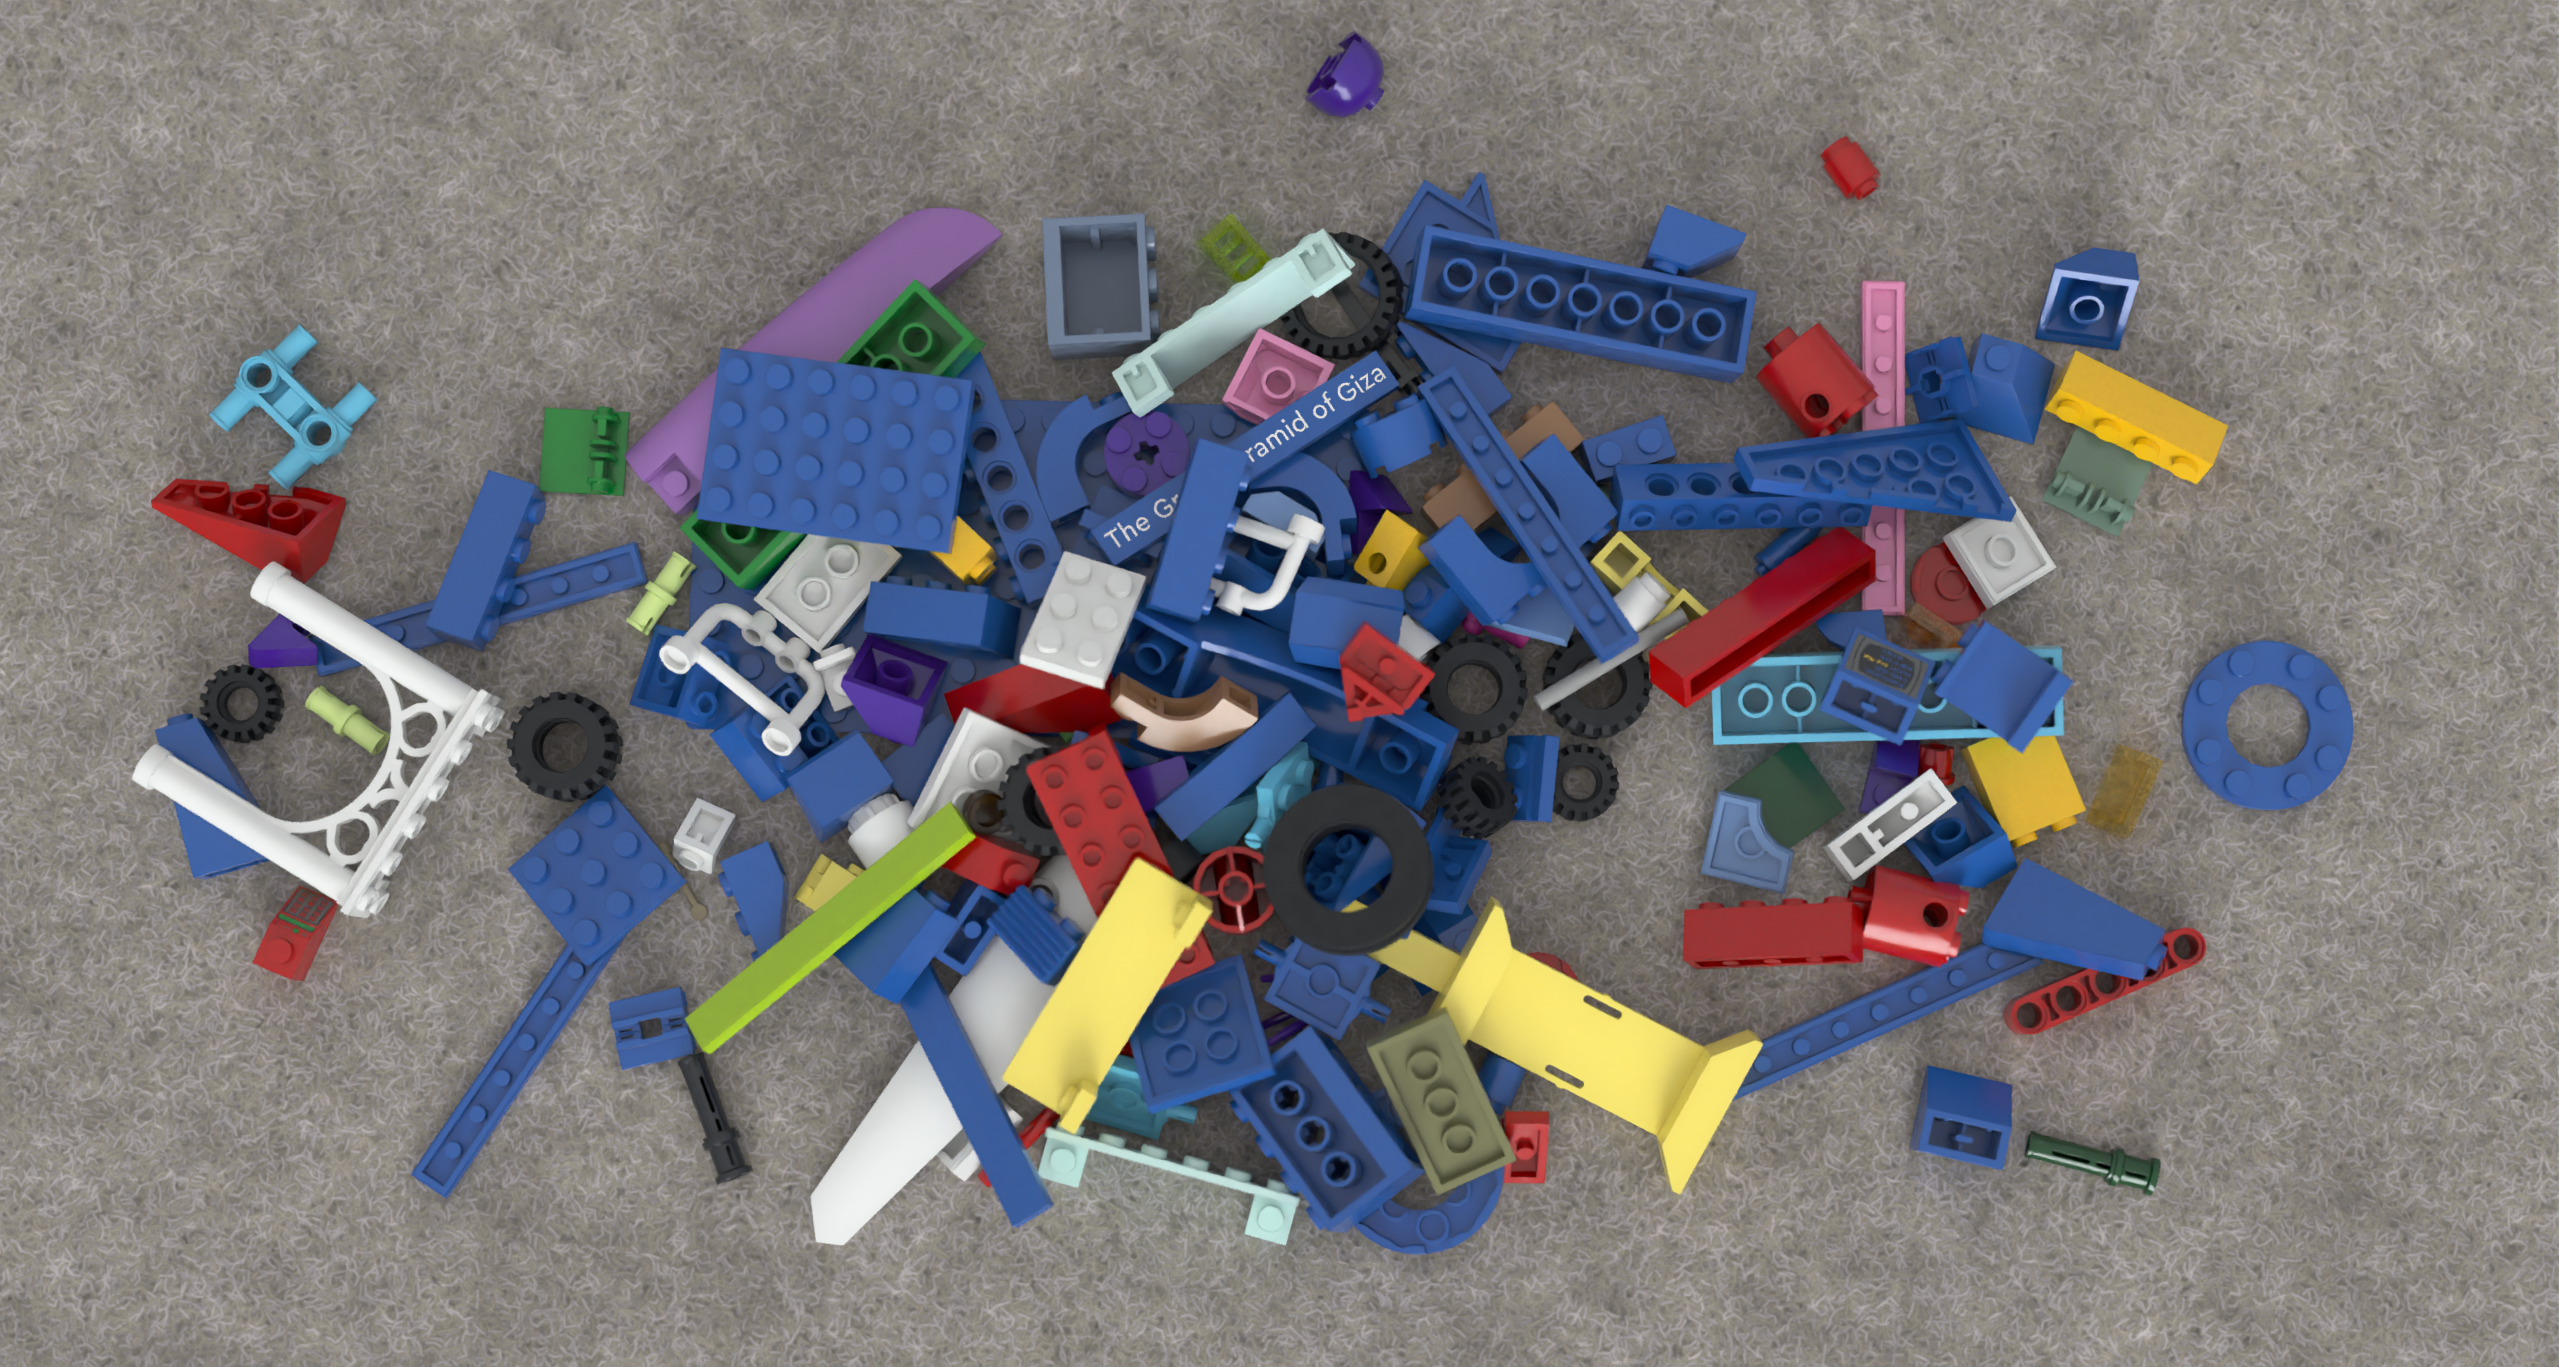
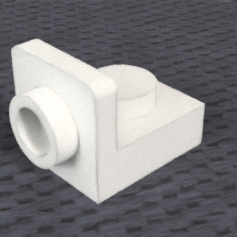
M843 643L821 651L820 656L822 659L813 662L816 671L820 672L825 690L835 713L854 706L840 685L842 678L857 654V650L853 646L845 649Z
M697 798L674 837L673 857L689 870H701L711 874L715 868L716 856L735 824L736 815Z

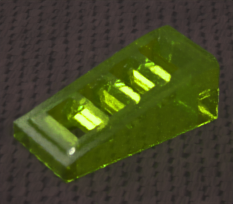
M1232 213L1225 215L1196 241L1204 253L1234 284L1248 280L1260 272L1263 266L1271 260ZM1230 231L1234 237L1219 249L1214 243ZM1242 243L1246 249L1230 262L1226 256ZM1253 255L1258 262L1241 275L1237 269Z

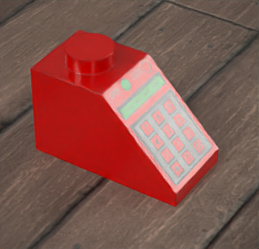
M299 885L269 924L252 963L290 980L304 981L339 905L336 903L337 901Z

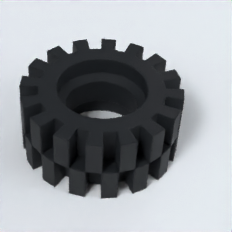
M243 664L242 666L229 665L227 666L228 670L223 671L219 669L213 673L216 678L213 681L209 679L206 681L204 686L208 687L207 693H201L200 700L204 701V707H200L201 715L207 717V720L204 722L208 728L215 730L214 733L219 737L240 743L264 739L263 735L266 733L271 734L276 729L274 724L276 721L280 722L283 716L280 714V708H284V700L280 697V694L283 693L281 687L275 684L274 681L276 680L271 675L266 674L260 669ZM240 688L251 689L258 699L256 712L246 720L234 719L227 707L230 695Z
M1584 743L1580 745L1571 744L1558 750L1552 812L1564 817L1565 820L1584 822L1594 819L1608 810L1616 799L1617 790H1619V782L1617 780V775L1619 774L1617 767L1614 768L1612 764L1613 760L1611 757L1602 753V749L1596 746L1591 747ZM1581 766L1589 769L1596 779L1595 790L1586 799L1572 798L1564 789V775L1573 767Z

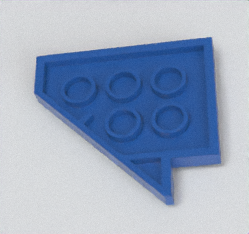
M1478 172L1461 201L1424 179L1381 248L1392 259L1391 261L1399 271V279L1403 283L1404 292H1401V298L1404 300L1403 309L1399 310L1401 315L1404 316L1417 237L1425 225L1500 240L1483 173ZM1369 268L1359 283L1358 288L1379 301V285L1373 271ZM1413 321L1452 346L1488 363L1491 369L1500 375L1503 374L1522 343Z

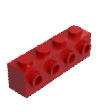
M1842 896L1825 897L1823 903L1808 904L1807 900L1799 898L1783 899L1781 905L1766 906L1765 902L1756 900L1740 902V907L1724 908V905L1721 903H1700L1698 909L1684 910L1683 961L1696 970L1863 963V911L1853 902H1850L1849 898Z

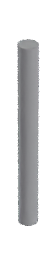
M1679 608L1639 632V643L1603 664L1596 658L1533 696L1541 711L1547 709L1688 624L1687 616Z

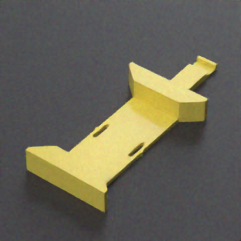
M1490 897L1460 953L1412 929L1407 939H1399L1384 949L1366 954L1438 991L1439 993L1427 1014L1446 1006L1463 1045L1469 1039L1555 1083L1558 1088H1564L1656 1135L1666 1180L1672 1191L1679 1195L1763 1046L1757 1034L1749 1029L1703 1046L1612 999L1609 994H1602L1513 948L1503 908L1499 900ZM1355 900L1342 911L1352 912L1368 906ZM1589 995L1620 1011L1621 1015L1614 1017L1583 1001V998ZM1552 1065L1583 1081L1582 1086L1578 1087L1546 1071V1066Z

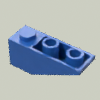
M1403 321L1396 324L1395 333L1398 337L1394 339V343L1406 360L1409 361L1414 357L1423 371L1418 375L1423 383L1448 368L1455 366L1489 418L1510 404L1511 394L1488 363Z
M769 841L720 861L724 872L718 874L726 896L731 897L734 895L740 911L734 914L743 936L751 935L757 950L751 953L753 961L757 960L785 936L789 881L773 843Z

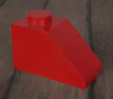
M973 831L976 837L941 865L981 886L1011 895L1021 885L1030 887L1040 859L1033 852L1025 849V845L992 834L982 835Z

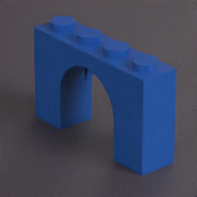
M1555 434L1542 439L1519 459L1578 548L1587 540H1590L1593 544L1596 543L1613 528L1609 521L1619 512ZM1460 515L1448 520L1417 547L1482 626L1495 621L1499 625L1504 624L1520 610L1516 603L1522 597L1528 594L1533 598L1548 586L1532 561L1518 564L1504 561L1495 556Z

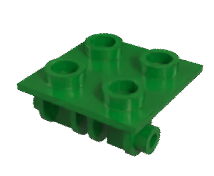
M597 407V410L545 408L539 490L541 492L624 496L627 461L625 452L628 447L630 412H617L611 407Z

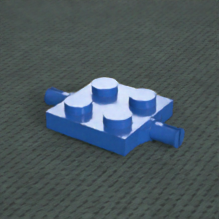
M1297 937L1285 950L1274 946L1263 938L1257 945L1259 947L1255 949L1253 955H1257L1276 966L1274 981L1264 998L1265 1001L1339 1041L1342 1040L1351 1021L1361 1012L1381 1022L1383 1025L1385 1024L1392 1008L1369 997L1372 982L1382 964L1381 962L1366 954L1339 956L1324 953L1308 946Z

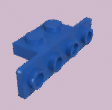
M1438 805L1435 819L1428 833L1424 834L1431 850L1434 865L1433 887L1425 910L1462 914L1492 854L1489 840L1459 837L1462 829L1456 831L1451 827L1453 821L1444 818L1443 813L1446 811ZM1411 930L1401 939H1407Z

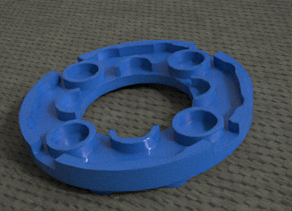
M2256 641L2238 645L2224 651L2209 661L2198 672L2187 690L2182 705L2181 738L2191 767L2211 791L2226 801L2240 807L2256 810H2282L2308 802L2333 783L2343 769L2350 753L2353 740V716L2349 699L2342 684L2324 662L2308 651L2291 644L2277 641ZM2270 684L2282 687L2297 697L2306 712L2308 733L2305 745L2294 759L2284 765L2263 767L2252 764L2236 752L2228 738L2226 721L2229 708L2237 696L2251 686Z
M1386 1087L1373 1092L1372 1095L1398 1130L1403 1128L1404 1125ZM1345 1162L1342 1167V1177L1348 1178L1351 1165ZM1505 1166L1457 1186L1445 1202L1431 1209L1412 1210L1398 1205L1392 1199H1389L1356 1224L1355 1227L1376 1244L1400 1253L1418 1255L1450 1249L1473 1236L1493 1213L1502 1193Z

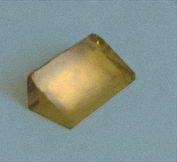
M2119 744L2084 822L2121 839L2130 838L2162 767L2163 760Z

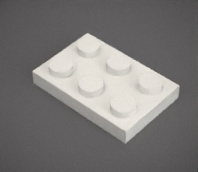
M807 535L754 600L820 654L821 651L827 649L868 600L871 581L883 582L903 556L887 545Z
M1064 551L1020 653V663L1103 689L1146 587V576Z

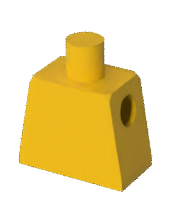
M1386 510L1355 562L1354 570L1368 580L1365 585L1403 591L1421 569L1431 564L1417 548L1429 537Z

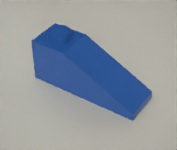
M1492 527L1477 535L1495 556L1504 561L1512 562L1522 550L1519 544ZM1432 564L1421 569L1403 590L1405 603L1403 616L1408 614L1423 628L1432 633L1442 643L1441 646L1470 611Z

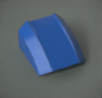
M1307 576L1296 591L1289 636V646L1294 662L1341 669L1339 655L1364 620L1398 644L1403 612L1405 610L1403 591Z

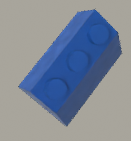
M1234 531L1233 533L1227 532L1221 546L1228 549L1226 560L1221 573H1213L1212 577L1224 582L1235 583L1254 593H1264L1272 586L1287 550ZM1321 548L1314 562L1303 557L1289 591L1279 604L1263 611L1250 610L1245 607L1243 610L1253 618L1261 620L1272 628L1290 635L1296 591L1307 576L1350 582L1356 571L1354 567L1344 562V575L1327 577L1325 552Z

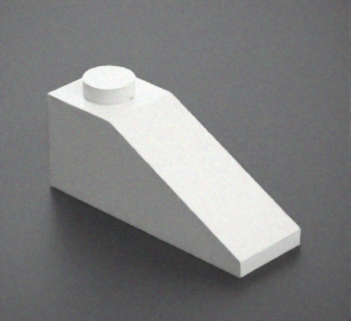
M1930 768L1822 846V848L1847 881L1855 880L1957 802Z

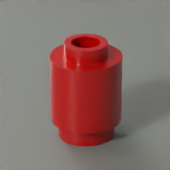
M1848 136L1842 137L1831 144L1820 155L1825 163L1823 165L1824 170L1846 199H1851L1855 196L1860 201L1878 188L1879 185L1876 180L1881 173L1857 142L1852 143Z

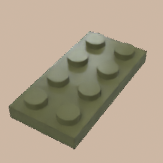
M1446 1006L1365 1042L1367 1050L1437 1195L1517 1160Z

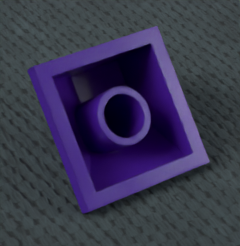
M868 634L842 678L840 686L873 734L887 738L894 743L905 744L914 748L927 723L948 661Z

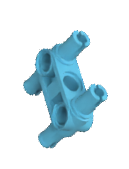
M300 324L273 351L269 348L267 351L264 350L259 356H253L244 361L240 367L239 376L233 384L235 389L209 413V416L219 426L229 432L254 406L257 408L261 406L294 439L293 444L295 446L268 472L287 490L313 464L318 466L320 463L323 464L329 457L339 454L345 447L346 440L352 435L351 432L354 429L351 426L378 400L360 382L333 408L329 406L326 408L292 375L294 373L292 368L318 343ZM265 369H271L272 377L270 382L266 386L258 388L256 386L257 375ZM323 427H330L332 432L330 440L324 445L317 446L315 436L318 430Z

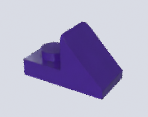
M1350 471L1349 494L1357 517L1356 534H1349L1352 556H1360L1386 510L1396 516L1409 515L1413 512L1386 475L1378 474V477L1370 479L1368 472Z
M279 614L248 644V663L254 668L312 666L317 664L318 648L305 637L311 632Z
M1889 740L1875 741L1858 812L1867 814L1908 785L1911 780L1917 778L1920 740H1903L1901 746Z

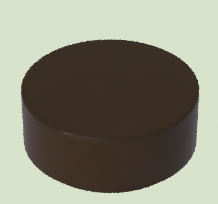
M988 789L972 793L966 799L962 809V815L969 827L982 835H990L999 831L1003 827L1001 819L1005 816L1003 810H998V800L1003 798Z

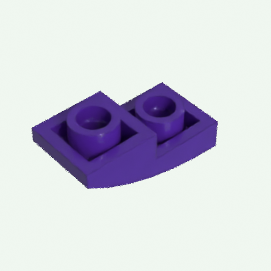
M1183 755L1125 772L1144 813L1152 812L1155 803L1188 779L1189 776Z

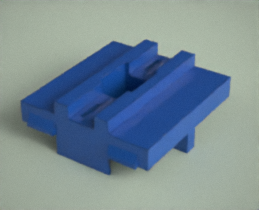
M1951 336L1940 340L1939 343H1933L1906 353L1905 368L1910 387L1905 388L1906 395L1913 394L1920 424L1948 419L1953 415L1967 412L1979 406L1961 337Z
M682 987L608 1003L622 1070L695 1054V1049H697L695 1038L685 1020L688 1016V1005L685 991H682ZM659 1018L663 1030L662 1035L645 1039L642 1022ZM682 1018V1019H680V1020L670 1021V1020H673V1019ZM683 1024V1026L672 1028V1026ZM632 1029V1031L621 1033V1031ZM633 1035V1037H630V1038H625V1039L622 1038V1037H627V1036Z

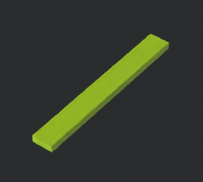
M948 802L689 1014L685 1020L701 1049L708 1054L714 1052L971 842L976 836L958 808L951 802Z

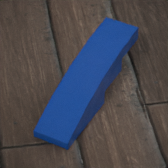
M1288 691L1258 715V720L1248 730L1237 738L1223 744L1221 749L1188 773V779L1155 803L1154 809L1177 837L1183 841L1269 770L1316 726V723L1292 693Z

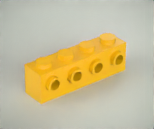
M2078 351L2073 353L2060 371L2045 406V410L2057 415L2061 420L2073 423L2095 434L2101 440L2114 443L2134 453L2138 458L2150 461L2172 472L2176 477L2188 480L2196 485L2214 465L2228 429V425Z

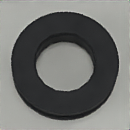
M1341 784L1322 788L1306 795L1282 815L1267 841L1263 859V878L1271 905L1288 930L1299 940L1324 953L1339 956H1359L1377 952L1392 945L1414 927L1430 899L1434 880V865L1429 844L1420 825L1401 802L1391 795L1372 787ZM1344 829L1366 830L1380 838L1388 847L1393 862L1391 879L1382 896L1368 907L1352 912L1330 910L1317 903L1308 892L1305 880L1307 859L1316 844L1329 834Z

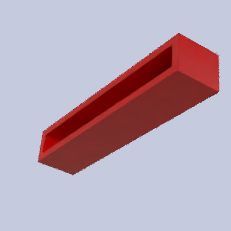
M1836 527L1826 535L1820 536L1811 545L1796 555L1788 557L1782 564L1764 576L1756 578L1750 585L1732 597L1723 600L1717 607L1700 618L1691 621L1685 628L1667 640L1659 642L1649 651L1650 682L1686 709L1876 581V550L1843 527Z

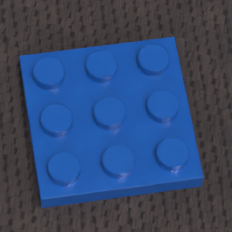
M607 785L508 868L580 960L587 966H590L687 882Z
M1242 954L1217 961L1212 966L1159 989L1129 1037L1144 1099L1150 1114L1276 1075Z

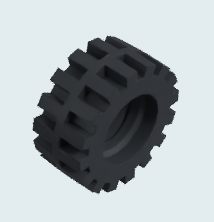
M1475 756L1469 757L1448 771L1439 781L1440 786L1437 787L1436 793L1441 796L1437 800L1439 807L1444 808L1446 811L1443 813L1444 818L1453 821L1451 827L1456 831L1462 829V835L1467 838L1473 835L1474 840L1482 839L1483 837L1487 838L1503 828L1514 818L1513 816L1517 813L1518 809L1514 805L1518 802V797L1512 794V790L1515 787L1512 782L1508 783L1505 779L1508 776L1504 770L1499 772L1497 770L1498 765L1495 762L1491 761L1487 764L1486 758L1481 756L1477 759ZM1474 793L1478 796V798L1480 799L1481 803L1476 799V797L1474 796Z

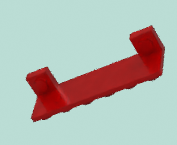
M1105 722L1089 728L1088 738L1035 761L1026 768L1097 919H1099L1136 858H1141L1176 879L1123 769V760ZM1202 928L1190 948L1184 947L1159 989L1215 964L1213 950Z

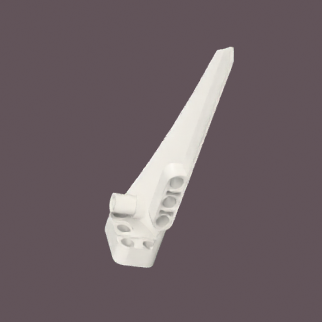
M1054 855L1034 875L1029 888L1032 889L1033 886L1039 884L1049 887L1053 893V898L1058 904L1054 910L1062 919L1069 917L1077 923L1085 932V935L1081 938L1085 941L1098 919L1067 855ZM995 934L967 976H963L949 995V999L997 1093H999L1008 1085L1002 1079L1003 1073L1057 985L1053 987L1041 983L1005 942ZM919 1040L811 1194L816 1242L844 1245L963 1129Z

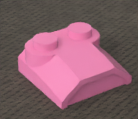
M1259 328L1221 403L1239 417L1259 425L1328 381L1334 371L1335 364Z

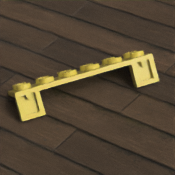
M1136 858L1003 1073V1081L1061 1114L1059 1126L1075 1134L1097 1098L1099 1085L1184 947L1190 948L1211 914L1212 901L1141 858Z

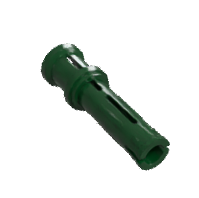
M2035 1131L2029 1133L2024 1152L2026 1158H2034L2065 1168L2101 1176L2103 1181L2107 1182V1185L2116 1186L2119 1183L2142 1189L2143 1194L2148 1196L2154 1193L2161 1165L2158 1158L2152 1157L2150 1160L2126 1155L2124 1149L2120 1148L2111 1149L2110 1152L2038 1134Z

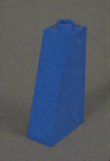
M182 714L167 719L168 726L155 729L158 744L260 808L213 729L208 728L204 721L206 720L193 718V714ZM173 800L193 878L205 880L271 861Z
M2024 858L1984 924L1982 943L1990 947L2141 981L2149 968L2155 971L2159 968L2168 950L2167 947L2163 946L2165 929L2027 858Z

